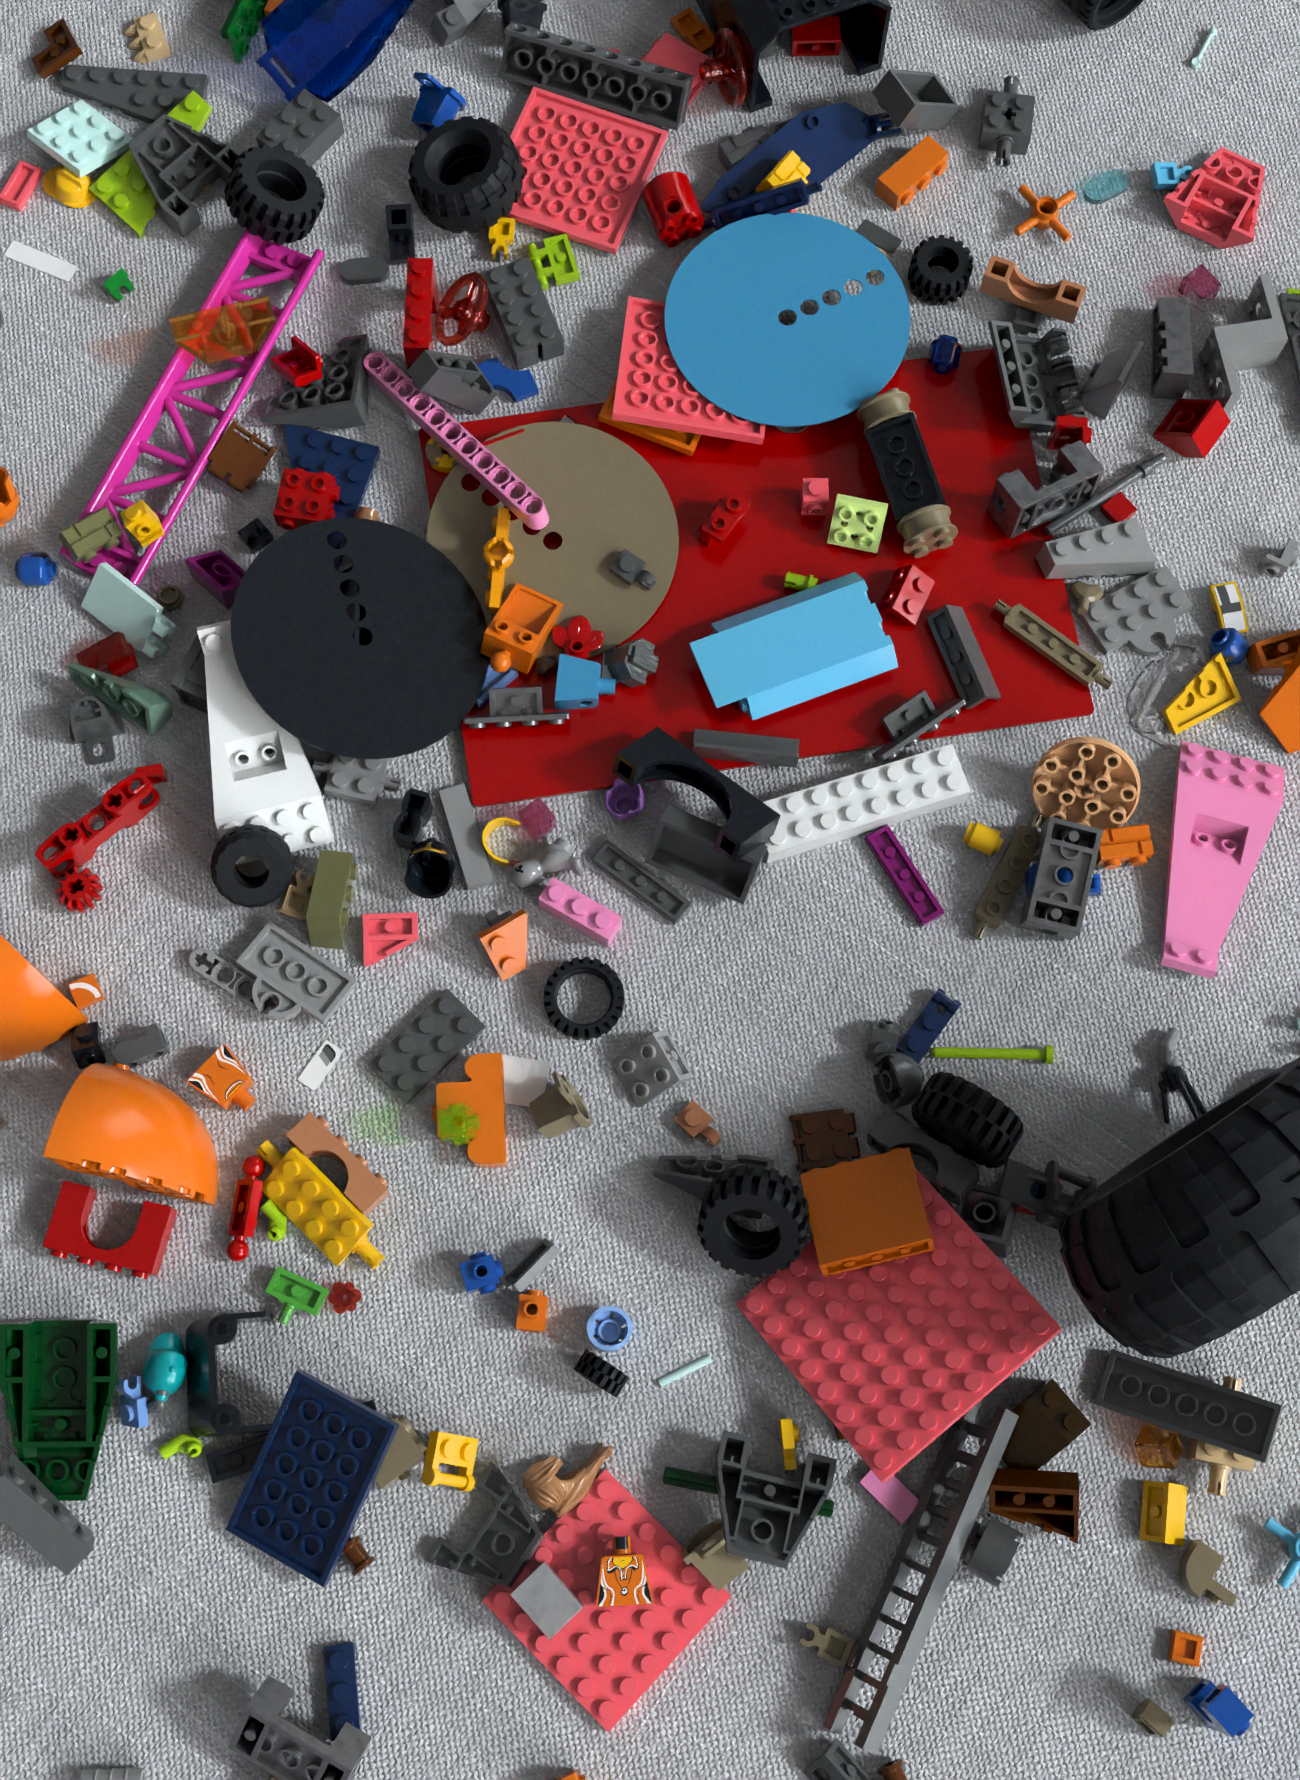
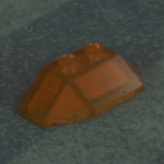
M269 296L171 317L169 322L175 344L208 364L257 353L274 325L275 317Z

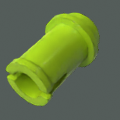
M788 571L784 588L803 591L817 586L818 578H814L812 574L809 577Z

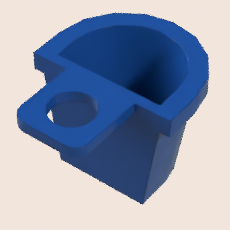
M414 73L413 77L422 84L411 119L418 127L429 132L434 127L437 128L443 125V122L454 119L459 111L465 109L466 100L454 88L444 87L427 73Z

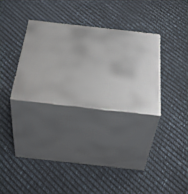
M546 1561L510 1594L549 1640L584 1606Z

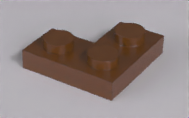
M63 18L44 30L50 46L31 58L43 79L55 74L60 68L83 54L69 25Z

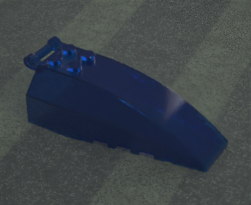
M284 0L261 21L267 52L256 63L260 68L263 67L284 92V97L288 102L305 88L318 99L328 103L373 63L384 47L386 40L394 32L397 24L405 16L408 8L415 0ZM271 58L274 59V61L279 65V67L295 85L293 88L285 80L281 73L276 69V67L272 64V62L270 61Z

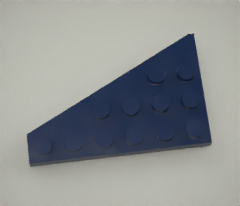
M285 424L284 428L291 469L301 468L313 473L323 471L335 476L337 486H340V498L338 502L335 501L333 507L335 509V518H354L355 512H358L359 507L362 506L381 452L380 447L298 425ZM332 532L328 535L327 542L332 548L341 549L346 545V538L339 532ZM338 556L334 559L333 564L337 571L340 568L343 556Z

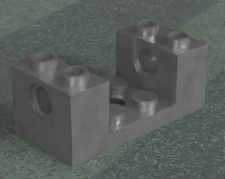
M1081 440L1072 444H1065L1059 449L1057 462L1052 467L1053 471L1050 474L1048 480L1050 485L1048 486L1043 485L1035 490L1019 469L1011 473H1003L997 478L987 511L1009 539L1071 511L1094 496L1105 469Z
M1051 816L1042 825L1036 851H1040V857L1031 896L1024 902L1019 924L1020 928L1067 940H1072L1080 934L1103 829ZM1059 869H1066L1070 872V882L1063 883L1058 879L1057 872Z
M268 1675L245 1708L228 1748L280 1780H351L372 1737L346 1722L332 1745L328 1746L318 1738L313 1737L293 1723L280 1717L288 1705L294 1690ZM288 1752L295 1755L296 1758L291 1757Z

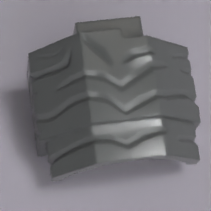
M641 638L627 642L611 651L607 666L611 678L616 679V683L621 682L631 688L645 685L647 675L655 673L658 668L657 661H659V658L653 655L655 645Z

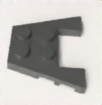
M491 1462L476 1483V1485L498 1501L489 1517L464 1553L460 1552L444 1538L439 1537L424 1560L431 1564L511 1588L545 1536L499 1467Z

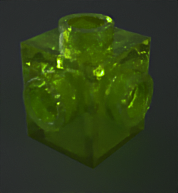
M455 1103L449 1105V1109L437 1111L442 1143L453 1142V1145H465L470 1143V1139L476 1138L475 1130H480L478 1113L473 1114L471 1106H466L465 1103ZM463 1122L461 1126H456L457 1123Z

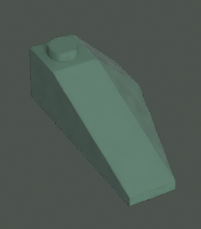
M71 662L68 665L70 680L150 736H153L173 716L172 702L162 692L158 693L151 687Z

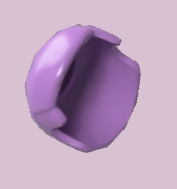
M618 778L614 780L613 787L605 792V808L613 818L622 821L634 818L644 807V793L639 784L631 787Z

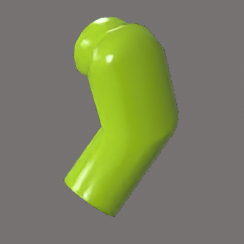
M269 1199L260 1210L269 1218L267 1237L269 1240L276 1242L282 1240L286 1234L287 1217Z
M180 1433L159 1446L158 1449L165 1460L178 1451L193 1458L201 1454L203 1445L197 1437Z

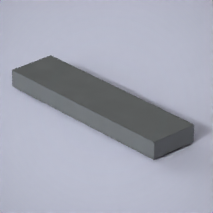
M608 840L604 842L591 858L592 864L674 925L677 924L691 906L692 902Z

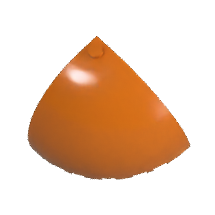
M0 933V1061L20 1058V1056L34 1051L40 1052L45 1050L44 1047L58 1040H64L71 1035V1029L84 1025L89 1019Z
M94 1063L88 1066L76 1079L64 1099L53 1124L43 1156L66 1170L119 1180L136 1190L215 1206L219 1182L215 1147L204 1122L188 1102L163 1084L129 1071L130 1067L127 1065L113 1063V1066Z

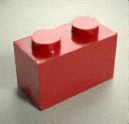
M827 16L791 28V56H839L841 43L839 16Z

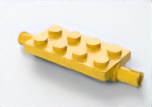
M266 1140L259 1146L260 1149H257L256 1153L273 1168L272 1173L263 1183V1193L336 1267L341 1265L351 1253H357L372 1270L382 1263L381 1261L385 1259V1256L368 1241V1232L374 1224L297 1147L291 1148L284 1156L270 1140Z

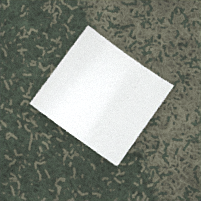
M502 1054L505 1103L530 1107L529 1103L545 1092L551 1061Z

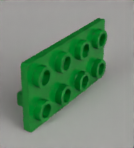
M235 0L221 29L222 38L229 40L236 63L240 64L243 57L248 54L250 42L257 35L260 20L265 17L264 8L268 0Z

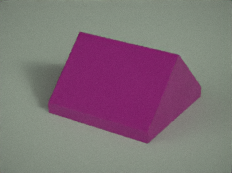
M222 550L187 558L185 563L192 578L229 610L233 606L236 591L246 572Z

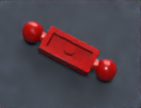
M255 1155L249 1156L243 1161L242 1171L246 1177L245 1179H238L228 1229V1235L234 1236V1240L229 1242L226 1248L228 1258L234 1262L243 1261L248 1256L249 1247L245 1239L246 1237L253 1238L254 1230L257 1226V1213L259 1202L262 1199L263 1181L257 1180V1177L263 1173L265 1165L263 1160Z

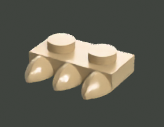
M156 12L133 18L134 23L124 32L128 37H136L129 45L130 49L140 50L133 60L138 63H149L171 56Z

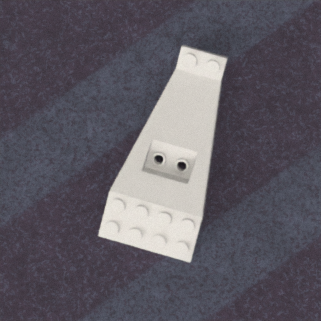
M231 620L197 627L205 660L214 820L220 839L231 829L253 824L262 825L276 831L287 842L291 852L334 842L320 788L299 739L280 727L266 714L244 683L233 653ZM272 748L274 752L267 754L265 750ZM242 754L248 756L246 760H240L238 757ZM246 855L241 857L235 864L240 865L261 860L262 858L256 855Z

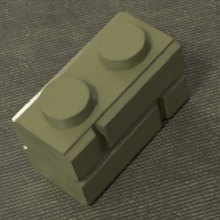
M103 507L60 531L59 540L76 564L82 560L84 563H88L98 556L97 552L103 548L109 551L119 545V539L123 532L107 507Z

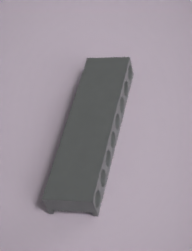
M510 21V24L504 29L505 41L501 70L498 73V77L531 87L534 86L674 130H678L681 124L684 123L693 75Z

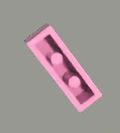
M554 877L550 879L538 898L539 908L606 947L610 946L622 926V917Z

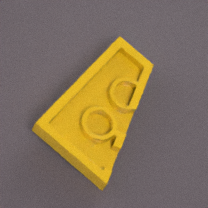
M1215 654L1161 711L1171 735H1176L1242 700L1222 654Z

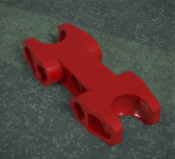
M143 772L133 773L109 789L103 795L102 802L76 823H67L52 833L37 848L35 856L55 879L64 878V871H68L71 874L75 867H82L95 855L96 848L119 830L130 828L142 820L158 805L161 796L153 788V784ZM143 780L145 782L144 785L131 791V784L134 781ZM151 792L153 794L152 801L148 804H141L140 802ZM104 821L102 828L98 830L93 829L96 823ZM50 847L56 848L57 850L45 860L43 856L44 851ZM67 860V866L64 870H54L53 867Z

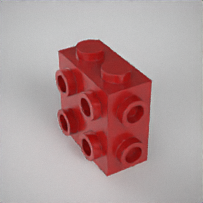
M284 468L273 512L277 526L285 530H294V528L296 529L312 522L335 518V509L333 507L335 501L338 502L340 498V486H337L335 476L323 471L313 473L301 468Z

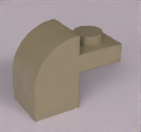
M1192 1540L1181 1557L1179 1563L1180 1581L1186 1592L1192 1597L1201 1598L1205 1591L1204 1597L1217 1607H1220L1221 1604L1232 1607L1238 1596L1213 1579L1225 1558L1200 1540Z

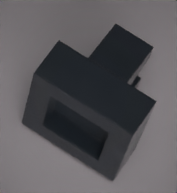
M258 517L237 532L240 539L253 554L274 540L271 532Z

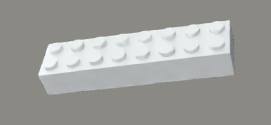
M953 744L764 801V804L780 814L774 835L761 843L768 846L764 856L766 863L879 829L886 824L888 826L966 802L971 790Z

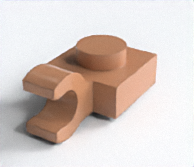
M694 1100L674 1119V1122L693 1140L701 1135L712 1147H715L721 1141V1135L709 1126L713 1118Z

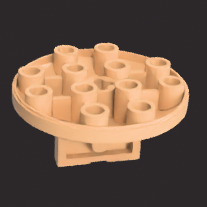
M1082 736L1058 742L1041 756L1032 775L1031 793L1038 812L1045 820L1051 816L1099 829L1120 827L1131 817L1139 801L1141 785L1138 770L1125 751L1107 740Z

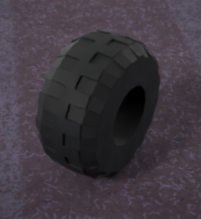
M248 824L231 829L218 841L211 857V877L217 887V891L228 899L229 902L248 908L262 907L276 901L288 888L293 874V857L287 842L276 831L262 825ZM246 855H256L267 863L268 870L263 875L249 877L242 874L235 863Z

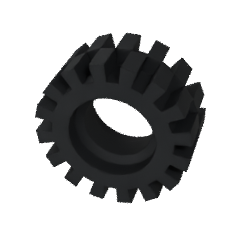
M586 1349L573 1368L577 1373L614 1397L619 1395L629 1379L619 1369Z

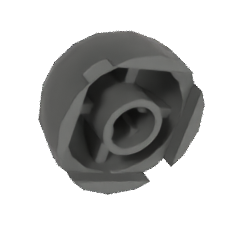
M891 1052L877 1056L873 1067L878 1066V1074L873 1075V1081L880 1101L883 1104L888 1103L890 1105L888 1108L893 1109L910 1104L917 1099L922 1089L924 1073L911 1056L900 1052Z

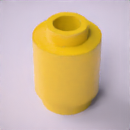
M970 822L962 841L967 843L968 847L991 856L992 852H999L1004 838L999 837L1001 831L979 822L977 824Z

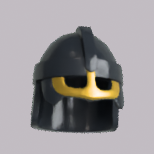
M429 837L426 841L416 844L407 858L406 887L410 892L422 898L433 899L445 895L452 886L455 870V857L450 848L438 842L435 837Z

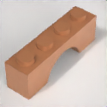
M992 255L984 273L979 292L1073 324L1087 287L1064 279L1055 284H1040L1031 281L1020 273L1015 262Z
M309 1112L285 1134L287 1142L293 1148L297 1147L308 1159L330 1157L340 1162L348 1173V1183L344 1195L367 1217L389 1196L388 1189L386 1188L389 1184L379 1173L373 1175L367 1169L369 1164L360 1154L357 1153L354 1156L347 1149L350 1145L340 1134L334 1136L328 1130L330 1125L321 1115L315 1117Z

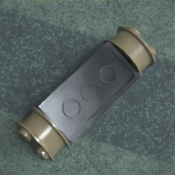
M892 388L883 394L862 400L856 417L864 425L863 437L868 441L897 522L896 530L900 535H903L905 541L903 550L907 554L914 555L915 558H921L931 551L945 549L953 545V539L957 536L958 529L955 525L951 524L949 518L951 510L946 505L917 425L916 413L909 408L910 396L906 392L899 391L898 388Z

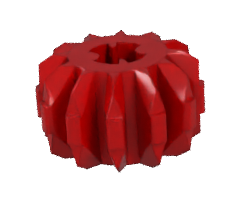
M75 867L73 874L64 871L66 879L57 880L58 885L61 887L55 890V894L60 897L59 903L62 906H67L70 912L78 909L80 913L84 914L85 906L94 909L95 906L92 902L94 900L102 901V897L98 894L103 891V886L98 883L100 878L97 874L92 875V871L88 868L81 872L79 867Z

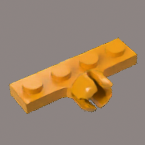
M498 507V516H493L492 532H496V537L489 539L483 547V559L488 566L487 581H491V590H486L485 606H489L491 615H496L502 606L505 569L512 564L514 559V549L508 541L509 508Z

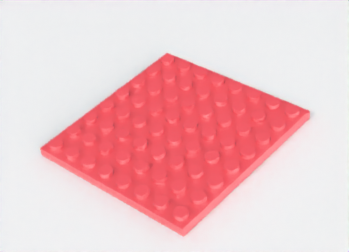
M916 1168L915 1171L936 1250L824 1277L818 1263L814 1239H812L801 1250L798 1259L791 1262L788 1268L782 1271L777 1269L776 1274L769 1275L736 1303L740 1311L882 1484L1062 1331L1059 1324Z

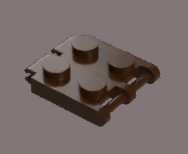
M234 419L208 457V462L211 464L207 471L221 481L227 474L230 476V479L226 484L242 494L245 488L251 490L277 448L275 446L270 447L257 438L258 435L253 432L251 434L238 425V421ZM233 429H237L239 432H241L250 439L247 440L246 438L235 432ZM253 442L257 443L258 445L268 451V454L256 445H254Z
M840 1108L788 1116L794 1131L795 1140L792 1143L793 1147H796L799 1163L796 1165L797 1171L834 1166L838 1162H851L853 1158L861 1156L858 1137L848 1138V1134L857 1132L854 1113H844V1109ZM798 1121L801 1123L803 1139H800ZM802 1146L805 1148L807 1163H804Z

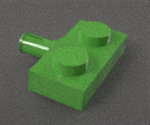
M277 1266L265 1292L278 1298L284 1304L276 1320L288 1325L294 1309L306 1311L317 1317L330 1290Z

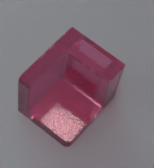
M1201 264L1183 277L1177 291L1183 297L1194 291L1200 299L1203 300L1209 297L1212 300L1216 297L1222 284Z
M540 797L518 812L519 822L535 842L557 827L555 816Z

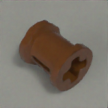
M359 1535L345 1545L341 1554L353 1569L351 1572L353 1576H356L376 1560L373 1556L370 1557L360 1543L361 1538Z
M901 1758L890 1761L877 1769L879 1775H883L885 1780H908L902 1768L903 1761Z

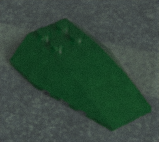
M96 1318L34 1319L0 1324L1 1393L4 1394L7 1419H10L14 1448H17L19 1460L59 1501H85L89 1494L117 1384L118 1322Z

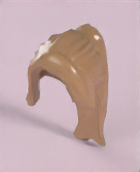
M600 1443L597 1450L585 1463L566 1475L555 1476L563 1464L558 1456H548L546 1459L539 1460L522 1475L523 1488L527 1489V1494L534 1504L543 1510L549 1508L554 1516L560 1519L577 1506L589 1493L599 1468L613 1453V1447Z

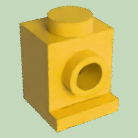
M142 499L120 512L125 527L139 540L142 547L165 535L159 517Z

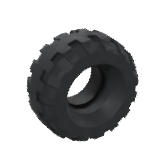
M462 116L458 120L450 119L443 122V125L437 128L434 127L427 132L424 140L421 139L416 145L415 153L411 156L408 173L411 178L408 180L409 186L424 216L426 215L429 221L437 227L439 226L442 229L460 234L463 231H469V233L479 232L481 228L487 226L490 228L497 224V220L503 216L506 217L512 211L513 203H517L521 195L524 168L511 137L497 124L482 117L474 119L472 116ZM480 172L473 179L455 185L464 176Z

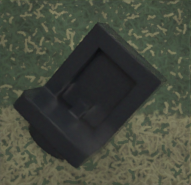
M98 1022L80 1025L70 1030L71 1052L79 1069L87 1068L94 1063H106V1056L101 1044V1028Z

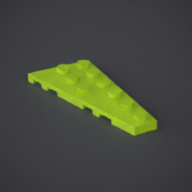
M193 90L167 116L192 126V129L197 132H201L212 109ZM129 150L89 187V190L134 233L142 238L145 233L144 228L149 219L152 220L156 213L157 203Z

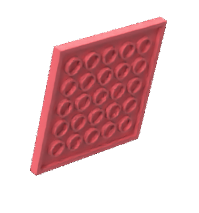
M533 86L510 136L522 161L524 179L519 200L517 203H513L512 211L506 218H515L517 222L555 235L567 233V237L570 240L616 255L643 195V189L648 183L666 143L668 131Z
M628 296L611 420L762 445L765 435L764 424L736 417L720 409L698 393L681 373L667 343L664 321L666 302Z
M605 1469L594 1480L586 1497L544 1534V1540L512 1587L508 1588L497 1584L485 1596L482 1602L601 1726L609 1732L730 1599L731 1595L724 1588L718 1591L692 1563L687 1565L681 1557L683 1547ZM630 1536L631 1554L643 1553L653 1596V1604L596 1607L601 1557L613 1555V1537ZM545 1561L584 1605L550 1640L510 1595Z

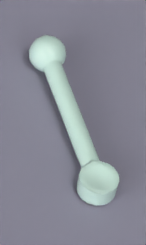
M1209 28L1204 44L1198 55L1190 63L1192 68L1200 66V59L1212 37L1217 34V28Z

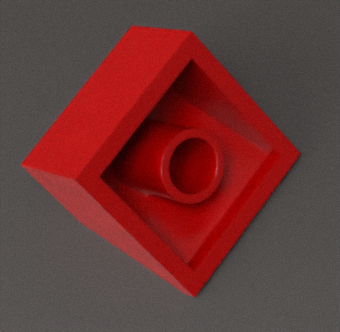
M1178 399L1152 436L1183 457L1205 458L1230 423V420L1220 402L1216 399Z

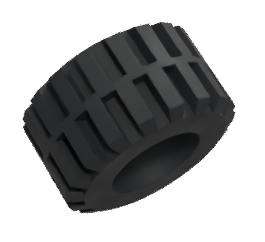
M939 235L938 238L931 236L928 238V241H921L920 245L914 249L908 272L909 286L911 289H915L914 294L917 297L922 296V301L924 302L929 300L932 301V305H937V302H941V305H947L948 301L951 303L957 301V297L961 298L965 290H967L973 270V257L969 255V248L963 247L964 243L962 241H954L955 237L949 236V238H944V235ZM942 266L951 273L946 275L937 274L930 267Z

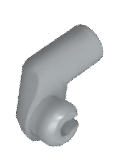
M1169 1028L1161 1043L1159 1062L1164 1068L1176 1067L1180 1061L1179 1057L1172 1055L1181 1035V1032L1176 1028Z

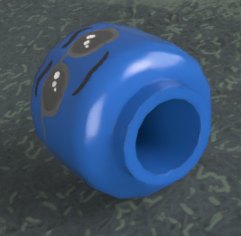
M1221 628L1213 633L1209 644V651L1213 656L1221 653L1227 666L1240 664L1246 658L1249 649L1248 641L1235 628Z

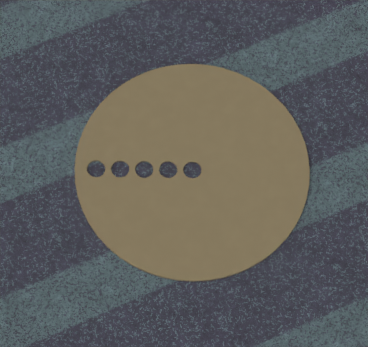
M539 422L503 431L485 441L523 429L525 432L494 442L485 447L541 497L549 515V522L538 534L528 535L523 530V521L519 518L510 520L508 541L513 546L514 559L512 564L505 569L502 605L516 583H520L564 604L554 626L568 627L572 618L583 615L589 620L591 631L604 632L603 644L599 649L591 651L588 658L618 646L635 634L653 616L664 600L676 570L679 549L678 523L672 501L663 482L650 464L629 445L595 428L568 422ZM458 462L444 480L436 495L428 521L426 541L441 551L464 575L480 603L488 628L495 615H491L489 606H485L486 590H491V581H487L488 566L483 559V547L489 539L496 537V532H492L493 516H498V507L503 508L505 505L501 501L494 506L484 504L482 494L487 488L481 483L475 491H466L462 487L461 481L465 475L471 473ZM550 532L558 533L562 537L561 546L555 550L546 548L543 543L546 534ZM624 549H627L646 562L644 570L656 576V584L651 590L646 589L636 580L630 586L610 572V567ZM552 630L535 662L558 663L559 654H564V650L555 645Z

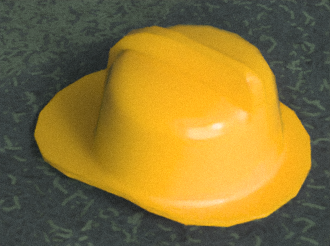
M65 166L54 167L43 177L42 186L44 191L49 196L69 207L83 208L90 205L96 198L89 190L94 181L87 175L79 178Z

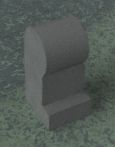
M157 1023L146 1027L147 1035L133 1041L125 1040L119 1042L113 1051L115 1060L120 1064L134 1068L171 1053L162 1028Z

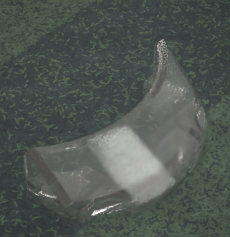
M1174 645L1167 649L1165 657L1158 661L1152 660L1140 672L1128 693L1126 712L1129 716V725L1134 732L1163 748H1167L1169 743L1165 737V719L1161 711L1208 662L1198 646Z

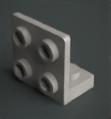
M667 1030L651 1033L612 1061L637 1107H643L672 1086L686 1083L694 1078Z

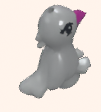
M543 835L541 840L544 847L534 858L523 861L511 860L510 863L512 867V880L515 885L521 888H530L540 884L542 880H546L542 876L543 873L571 870L579 877L584 874L580 859L570 856L574 851L573 847L560 837H557L552 842Z

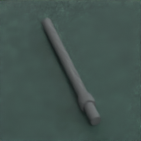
M1160 453L1151 460H1144L1136 465L1135 470L1044 527L1045 534L1051 536L1136 480L1146 478L1153 473L1155 468L1167 461L1165 454Z

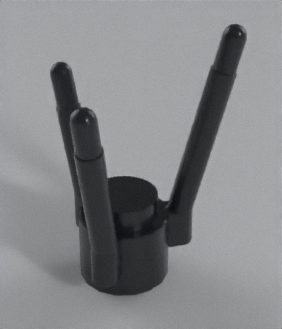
M1182 1066L1172 1067L1160 1073L1163 1080L1157 1083L1161 1090L1164 1122L1166 1124L1170 1122L1168 1089L1171 1093L1181 1091L1194 1119L1200 1117L1194 1103L1202 1115L1207 1112L1191 1086L1187 1074H1184Z

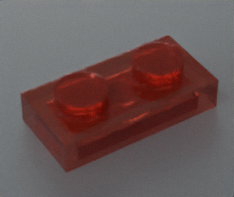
M117 631L77 653L76 656L80 665L104 672L131 657L124 633Z

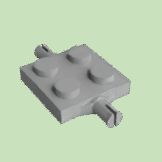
M335 754L330 763L315 760L312 767L313 771L327 773V781L324 787L325 795L376 806L379 795L385 787L398 791L402 787V780L387 777L390 758L357 759Z

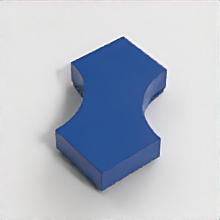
M497 357L477 364L494 390H500L509 394L515 402L539 394V389L529 369L523 371L509 369L502 365Z

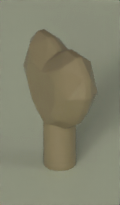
M1076 581L1070 586L1071 593L1079 602L1077 612L1080 615L1087 614L1089 604L1095 603L1103 597V589L1099 585Z

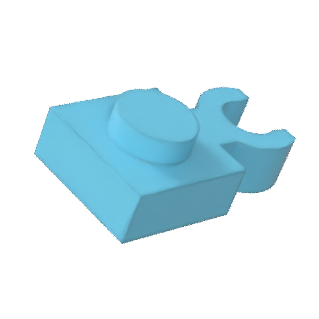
M1154 162L1150 167L1154 189L1175 190L1182 181L1185 182L1188 179L1186 175L1190 174L1193 167L1184 166L1181 169H1177L1176 163Z

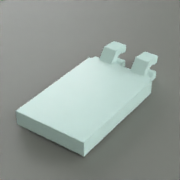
M107 562L99 564L81 606L124 641L130 643L137 651H142L151 658H155L157 654L159 656L164 655L167 646L151 634L154 631L161 637H165L167 633L173 635L177 625L161 614L164 607Z

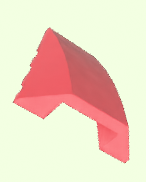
M1221 147L1203 163L1202 167L1193 171L1185 182L1182 181L1172 193L1167 194L1163 202L1177 229L1215 247L1225 249L1251 243L1255 236L1254 228L1257 223V209L1260 204L1259 197L1262 191L1265 167Z

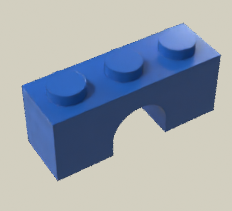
M1204 1678L1183 1699L1208 1728L1230 1737L1240 1736L1250 1727L1249 1720L1254 1716L1228 1686L1223 1684L1215 1686L1212 1681Z

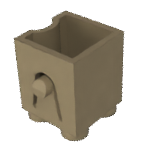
M403 1414L393 1420L400 1425L375 1478L376 1483L381 1489H388L399 1479H408L411 1476L409 1471L425 1460L427 1443L417 1432L408 1417Z

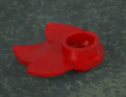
M578 615L572 618L568 627L555 625L552 629V637L555 645L563 649L565 655L586 660L591 651L599 649L603 644L604 632L591 631L589 620L583 615Z

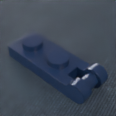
M941 988L936 991L896 1048L898 1052L911 1056L917 1064L962 1004L956 999L953 1001L945 995L946 992ZM938 1004L947 1009L944 1015L935 1010Z

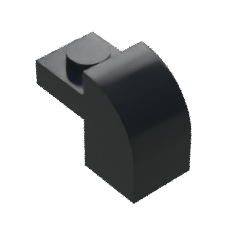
M411 204L386 205L391 264L407 263L408 258H415V232Z

